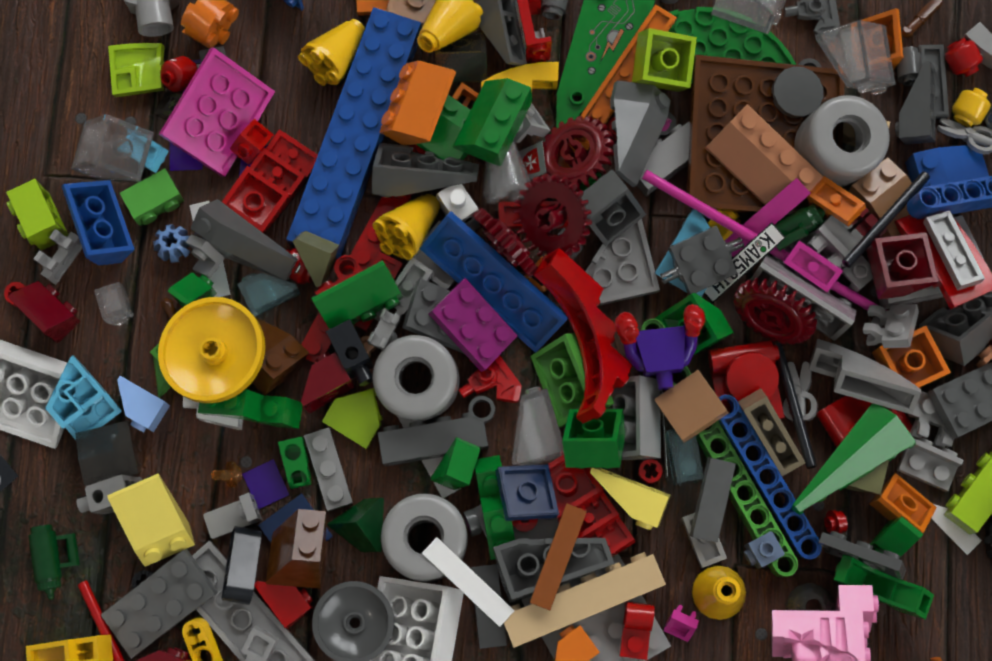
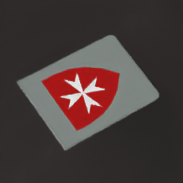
M542 141L511 155L515 186L547 173Z

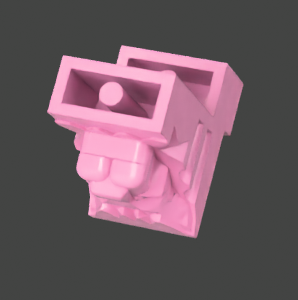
M838 585L836 611L772 610V657L792 658V661H871L870 648H867V638H869L872 623H877V612L879 611L878 595H873L872 585Z

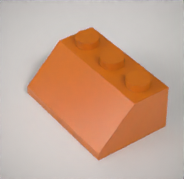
M419 60L406 63L400 70L398 85L390 96L391 103L388 111L382 117L380 133L406 146L430 142L456 71Z

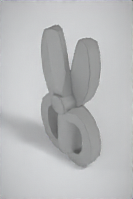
M941 118L939 120L941 124L945 125L937 127L939 132L950 137L962 139L971 150L977 153H992L991 129L984 126L966 128L950 119Z
M788 362L804 421H810L818 412L816 398L808 393L812 382V371L809 370V363L803 362L799 378L795 364ZM786 398L783 404V411L786 418L793 422ZM805 398L811 402V410L808 414H806Z

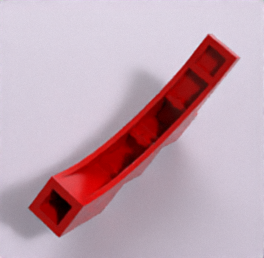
M557 248L542 258L534 276L556 298L576 334L585 372L584 399L576 418L584 424L592 419H598L604 414L606 410L605 404L614 389L623 387L629 380L628 374L632 364L611 346L615 340V323L597 308L601 300L599 298L604 288L562 249Z

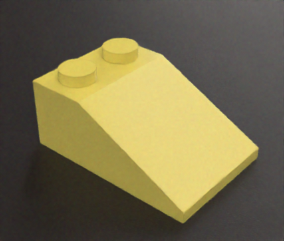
M591 468L590 473L631 518L637 520V526L651 530L653 527L658 528L670 499V494L603 468Z
M159 473L107 495L134 552L145 567L195 545L189 522Z

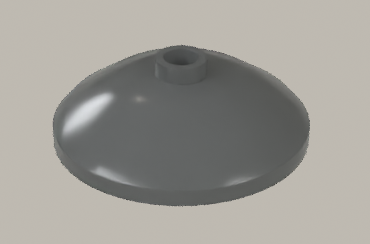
M358 581L340 583L329 589L318 601L312 619L313 634L321 650L335 661H370L381 654L391 640L394 631L393 610L385 595L374 586ZM353 618H358L360 620V625L358 628H353L351 626V620Z

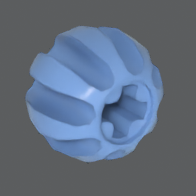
M173 224L166 225L165 231L159 229L155 234L159 239L153 241L154 251H159L158 257L163 261H167L170 258L171 263L179 262L180 256L184 255L186 258L190 254V251L186 249L190 246L185 243L190 237L186 236L188 231L181 226L175 229Z

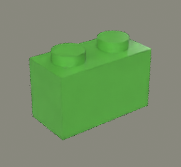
M165 168L120 192L133 219L139 226L154 222L158 215L165 211L172 212L180 206V203L184 202L183 197Z

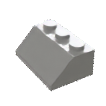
M640 375L629 377V380L623 387L614 389L611 396L615 404L606 408L623 409L626 435L621 460L661 458L660 408L654 400L660 396L657 379Z

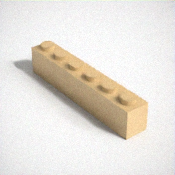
M643 552L631 557L632 563L622 567L620 562L606 567L607 573L596 577L594 572L580 578L582 584L571 587L570 583L560 586L550 611L534 604L521 608L520 604L511 606L514 612L504 622V626L513 648L666 585L654 555L646 556V553Z

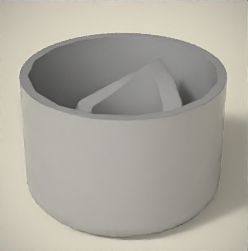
M838 96L824 102L801 123L795 136L794 148L822 176L827 177L840 187L855 183L882 162L889 147V128L883 114L871 102L857 96ZM841 122L849 123L855 131L856 146L852 153L840 149L833 139V129Z
M409 335L398 338L382 350L375 362L373 369L375 393L387 410L401 418L411 421H426L436 418L452 405L458 393L460 376L457 364L449 351L441 343L430 337ZM412 363H423L431 371V384L422 393H408L402 383L403 372Z
M416 494L406 497L394 505L383 522L381 545L384 555L391 566L408 579L418 582L441 580L446 576L423 554L415 552L410 547V531L415 526L423 523L434 524L441 532V541L463 560L468 545V535L464 519L452 503L440 496Z

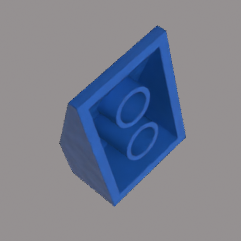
M968 145L938 147L916 152L905 162L911 182L923 171L929 174L930 179L923 187L989 176L983 154L971 150Z

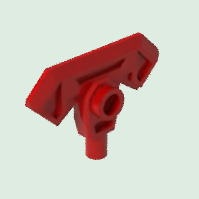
M499 355L486 370L481 372L478 369L467 379L468 384L458 389L459 394L464 399L473 392L477 395L497 387V400L517 403L520 400L522 385Z

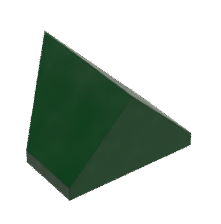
M384 498L363 499L326 525L361 552H381Z

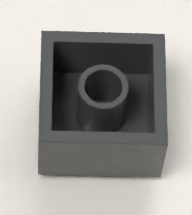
M613 169L583 191L584 194L581 197L582 200H588L589 203L585 208L590 209L592 212L590 215H587V218L592 221V225L589 226L605 246L647 215Z

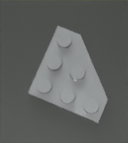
M642 219L607 246L602 244L585 271L604 288L599 298L601 301L598 306L654 294L660 291Z

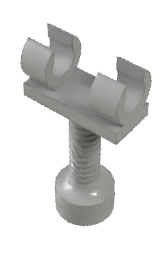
M386 308L383 309L379 317L380 321L375 331L371 333L367 340L370 345L380 350H383L388 344L398 339L394 329L400 317L397 313H390Z

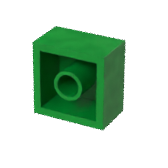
M569 409L562 440L566 468H620L626 435L623 409H606L600 418L592 419L584 424L576 418L579 409Z

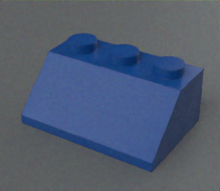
M111 180L63 184L61 187L85 257L99 266L122 263L135 249Z

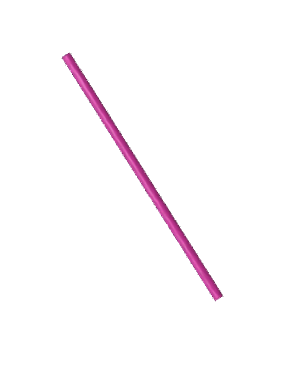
M645 171L642 177L643 180L750 242L758 235L651 171ZM775 247L770 254L784 262L789 252L784 249L779 251ZM838 281L831 287V290L867 311L870 305H877Z

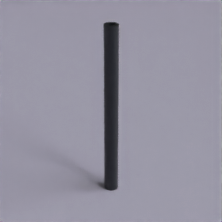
M924 171L920 173L842 260L844 266L850 268L874 239L883 232L907 205V202L930 179L928 173Z
M776 343L774 345L778 346L780 356L779 360H776L806 468L812 469L817 467L783 346L781 343Z

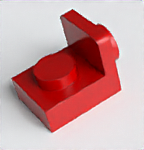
M253 119L234 141L230 150L244 162L251 164L274 134L256 119Z

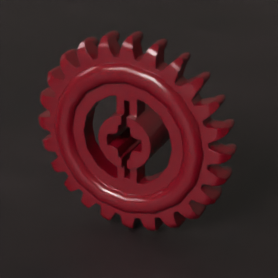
M578 116L574 121L571 117L568 118L566 124L563 121L560 122L559 128L553 127L551 129L552 134H547L544 137L546 141L542 143L547 172L545 174L550 176L558 174L560 179L567 177L569 184L576 183V191L581 190V183L589 188L590 178L597 182L599 180L596 175L597 172L607 174L602 167L603 164L612 165L606 156L614 157L613 150L609 148L615 144L611 140L613 139V134L609 131L608 126L602 124L599 119L593 120L591 116H587L584 119L582 116ZM584 138L588 140L590 145L589 153L579 141L574 139ZM559 151L561 152L562 158L567 162V164L571 168H563L559 166Z
M544 174L541 177H534L532 179L533 182L525 183V187L528 190L522 189L518 192L524 198L514 201L522 206L513 210V213L521 215V218L513 223L522 224L523 226L516 233H526V237L521 243L531 241L532 244L528 249L529 251L539 247L538 257L543 256L546 252L548 255L557 248L562 249L571 257L572 252H579L580 245L586 244L584 236L590 235V230L586 226L592 225V221L587 218V215H590L592 212L590 209L585 208L589 202L587 199H581L584 194L583 191L576 192V183L569 184L567 177L560 179L558 174H553L552 176ZM545 199H557L555 204L539 209ZM566 208L569 214L567 229L561 235L550 234L552 229L561 227L566 223Z
M755 278L752 284L751 280H747L739 286L734 294L735 310L740 314V319L746 321L748 327L754 328V332L761 333L764 338L769 337L771 341L776 342L778 340L781 344L788 342L791 345L803 343L814 334L817 319H814L816 312L809 314L812 307L811 304L807 307H802L805 297H802L799 301L794 300L797 290L787 295V284L779 291L776 288L777 280L769 288L767 286V278L762 281L760 286L758 285V278Z

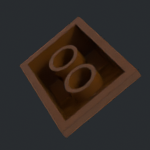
M255 317L263 330L265 356L261 369L252 384L265 396L300 370L309 352L291 334Z

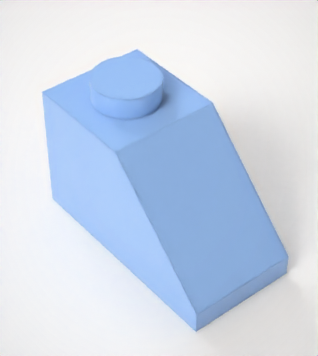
M119 376L117 382L125 416L132 420L130 425L143 433L146 428L154 432L170 405Z

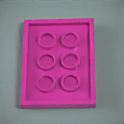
M214 47L210 48L159 135L221 177H225L237 158V155L230 150V147L253 119L259 120L275 91Z

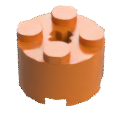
M197 0L195 4L190 2L181 20V25L185 27L182 33L207 48H213L218 43L223 45L230 36L228 29L237 19L239 10L227 0Z

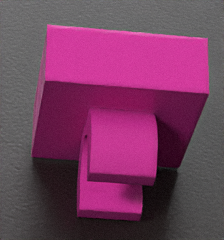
M679 605L676 610H673L663 631L688 642L695 632L699 620L695 619V611H692L690 616L681 612L683 606Z

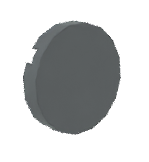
M793 66L785 69L775 78L771 88L775 107L782 114L790 118L809 116L820 106L823 99V86L820 79L813 71L804 67Z

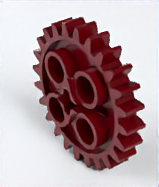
M481 207L473 217L484 229L482 234L491 242L490 245L497 253L515 268L518 266L531 278L538 268L529 257L531 253L509 227L507 228L500 219H494Z

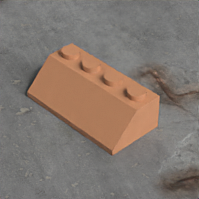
M748 104L705 147L764 205L796 178L809 192L823 178L806 159Z

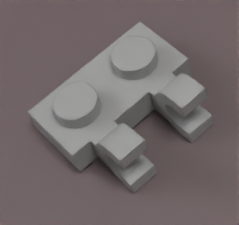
M55 229L49 237L58 244V250L54 256L48 257L39 250L34 260L43 266V271L40 274L56 285L82 250V245L79 237L73 232H70L68 236H64Z
M917 304L891 305L889 311H886L881 306L870 305L868 316L876 317H873L871 323H864L863 333L869 334L866 340L867 346L882 343L883 348L910 347L919 314Z
M921 391L913 415L908 414L909 417L915 418L910 434L915 439L918 437L928 438L930 432L929 424L939 427L933 445L940 448H945V446L952 447L954 439L952 440L928 393Z

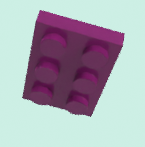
M466 278L461 280L428 313L481 372L486 370L518 336Z

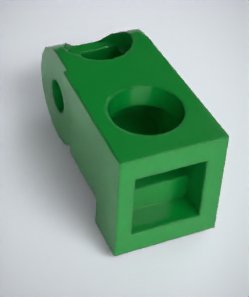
M304 437L279 441L278 445L290 489L312 485Z

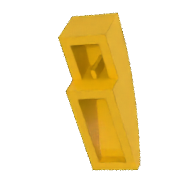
M538 62L507 69L482 81L481 89L485 81L508 78L531 87V91L532 89L557 90L559 62Z
M97 635L26 646L27 661H113L111 635Z

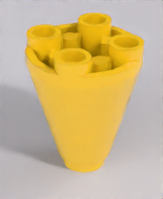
M436 0L417 38L419 47L423 51L431 53L471 34L480 25V17L483 15L481 6L474 3L473 0Z
M356 19L346 21L308 42L301 49L298 59L314 74V79L318 84L325 86L327 83L337 85L344 79L355 57L365 27Z
M431 194L420 196L383 214L374 221L372 226L381 242L379 245L380 249L387 255L393 254L402 259L411 260L419 251L439 213L440 203L438 199Z
M718 565L706 568L697 575L693 582L692 597L694 604L701 614L711 619L722 620L731 618L740 611L745 603L746 589L743 580L737 572L729 567ZM725 585L730 587L728 590L729 596H724L721 592L722 587Z

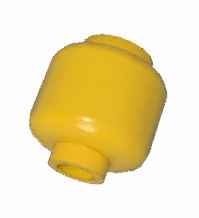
M974 88L973 91H962L952 106L954 120L966 127L980 125L991 108V103L987 99L988 94L978 88Z

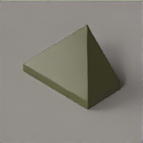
M889 460L875 467L874 471L844 489L881 495Z

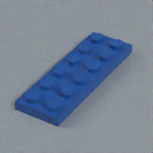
M452 211L445 216L419 248L457 283L466 278L518 335L517 337L535 353L568 319L566 314Z

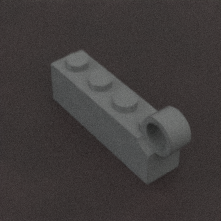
M486 396L475 397L469 404V412L461 414L462 418L451 420V416L436 418V423L425 424V421H415L409 423L410 427L399 429V425L384 427L383 432H378L384 467L444 457L456 437L480 447V450L488 449L485 424L490 422L495 415L493 401ZM479 402L487 403L491 408L490 414L485 418H479L473 413L474 406Z

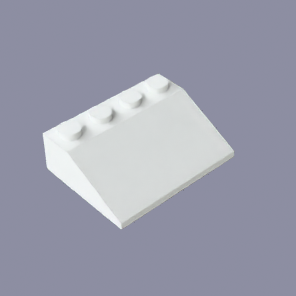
M0 340V430L54 449L57 448L65 428H61L45 407L67 362Z
M380 576L377 589L385 595L392 607L394 631L387 647L381 654L370 661H452L464 593L460 589Z

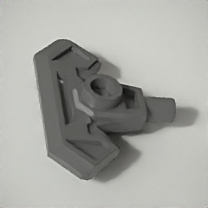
M800 0L796 2L795 6H788L783 9L784 17L797 16V19L817 20L818 23L813 32L827 43H832L841 32L836 0Z

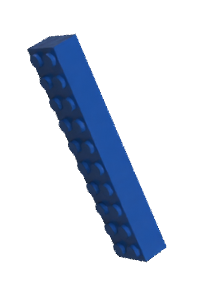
M373 7L286 238L291 248H295L293 240L301 232L308 231L339 244L334 262L341 257L372 173L379 143H383L385 135L380 133L382 117L388 111L391 103L390 96L400 80V70L406 63L413 61L418 47L417 38L422 28L421 22Z

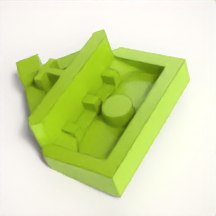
M374 388L337 397L322 422L367 449L381 427L380 421L383 420L377 405Z

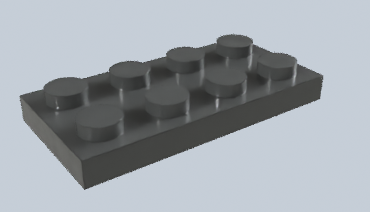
M185 549L103 612L101 616L132 659L215 596L218 591L188 549Z

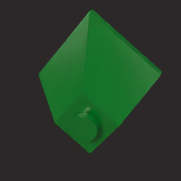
M692 293L655 317V319L661 321L665 328L685 326L684 309L691 304L701 307L704 310L706 321L698 336L697 349L693 355L695 356L734 332L720 309L698 294Z

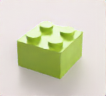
M651 28L639 32L632 82L650 84L659 89L676 92L689 89L691 87L697 37Z
M36 179L6 192L10 201L6 202L12 215L17 216L20 224H17V228L24 239L27 238L31 245L35 244L42 251L57 244L49 238L55 229L64 236L69 235L50 193Z

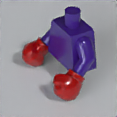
M691 304L684 309L685 326L639 331L637 321L631 313L623 312L615 318V330L623 343L626 358L637 371L643 372L645 377L656 376L658 390L674 388L672 374L681 373L684 367L689 365L697 349L698 336L706 321L704 310L698 305Z

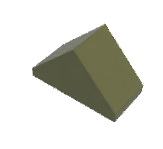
M303 231L293 240V243L317 288L329 277L339 244L308 231Z

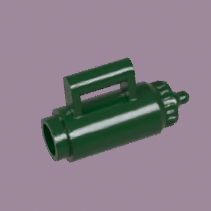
M816 204L804 206L779 220L775 226L786 238L776 246L778 250H783L818 229L825 222V211L821 207H817Z
M52 525L35 526L30 528L31 534L28 535L34 582L37 584V589L44 591L47 594V598L52 600L55 590L61 588V569L80 566L76 533L56 536V531H53ZM57 541H66L68 563L60 564Z

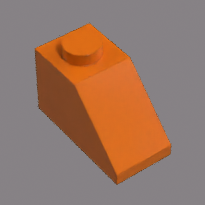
M571 624L559 633L561 639L557 641L554 661H589L600 652L581 625L574 628Z

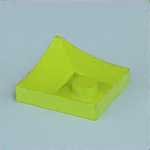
M133 43L108 46L113 96L122 97L165 91L164 84L160 78L161 66L164 63V45L162 43Z

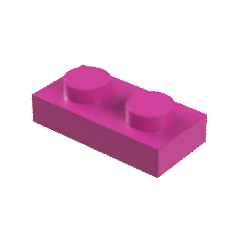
M800 240L784 260L785 264L827 293L843 272L841 268Z

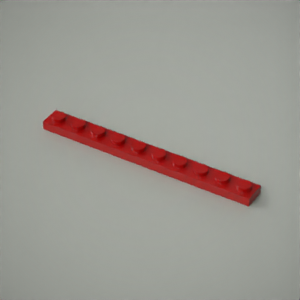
M416 144L410 145V147H413V152L425 155V150ZM415 193L398 197H382L350 254L358 261L363 270L371 267L380 252L383 253L379 246L381 242L372 226L373 222L383 214L411 201ZM351 265L344 266L341 274H352L354 267ZM320 313L317 314L301 344L309 352L306 360L313 364L316 363L315 360L319 356L328 353L332 346L326 333L329 328Z

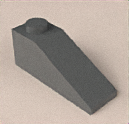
M514 0L477 1L476 3L483 10L479 27L506 64L516 66L527 64Z
M930 61L924 62L899 112V122L895 123L896 136L900 138L904 145L936 142L935 68Z

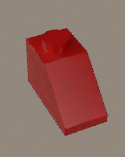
M262 581L255 582L254 587L284 628L291 627L314 609L310 604L314 599L305 588L300 590L299 587L269 585Z

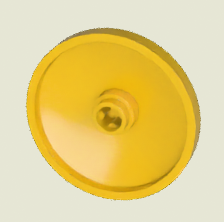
M223 297L202 298L181 308L165 326L158 347L159 366L167 383L185 398L199 403L223 402L243 392L258 375L265 356V338L258 320L240 303Z

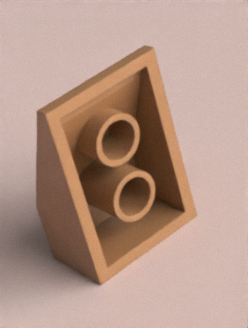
M887 157L874 170L851 186L849 193L854 194L865 202L869 212L862 217L863 219L872 213L879 220L912 182ZM907 205L886 227L888 231L882 237L900 236L894 222L910 215L907 211Z

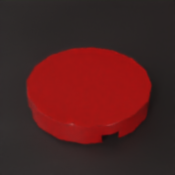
M759 352L742 353L729 363L725 372L726 386L737 401L759 389H762L769 399L775 393L779 382V373L776 365L769 357Z

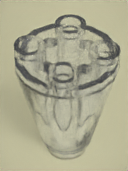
M514 140L500 167L487 161L485 163L482 190L485 204H496L500 202V199L509 198V202L524 198L518 192L522 189L528 190L525 187V183L532 182Z

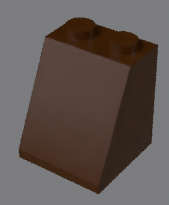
M298 509L273 532L266 584L321 589L326 547V511Z

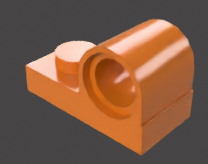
M825 176L812 188L811 194L807 196L809 205L816 204L817 207H821L825 211L824 218L827 219L832 215L848 227L866 208L865 202Z

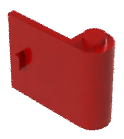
M769 340L708 350V362L715 394L718 397L731 395L725 383V372L729 363L734 358L736 359L745 352H759L769 357L775 364L776 360L780 358L778 346L773 345L772 341ZM777 386L775 393L769 398V401L781 420L785 416ZM721 400L727 411L730 412V404L725 400ZM735 423V424L733 425V427L742 426V425L739 424V423Z
M844 396L817 412V417L836 448L872 403ZM885 407L896 414L907 430L911 432L912 424L904 412Z

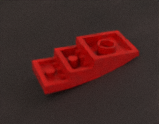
M279 129L266 149L263 147L250 167L246 166L222 200V203L262 233H265L308 180L318 154Z
M908 215L894 222L900 235L927 232L939 282L932 286L934 289L940 288L950 310L992 292V273L971 239L957 221L956 223L985 278L982 283L961 290L956 289L923 223L925 219H916Z
M564 454L548 464L559 515L556 517L558 523L561 520L566 504H570L587 511L577 538H605L612 557L635 543L634 537L604 493L602 486L590 473L591 470L589 468H566Z

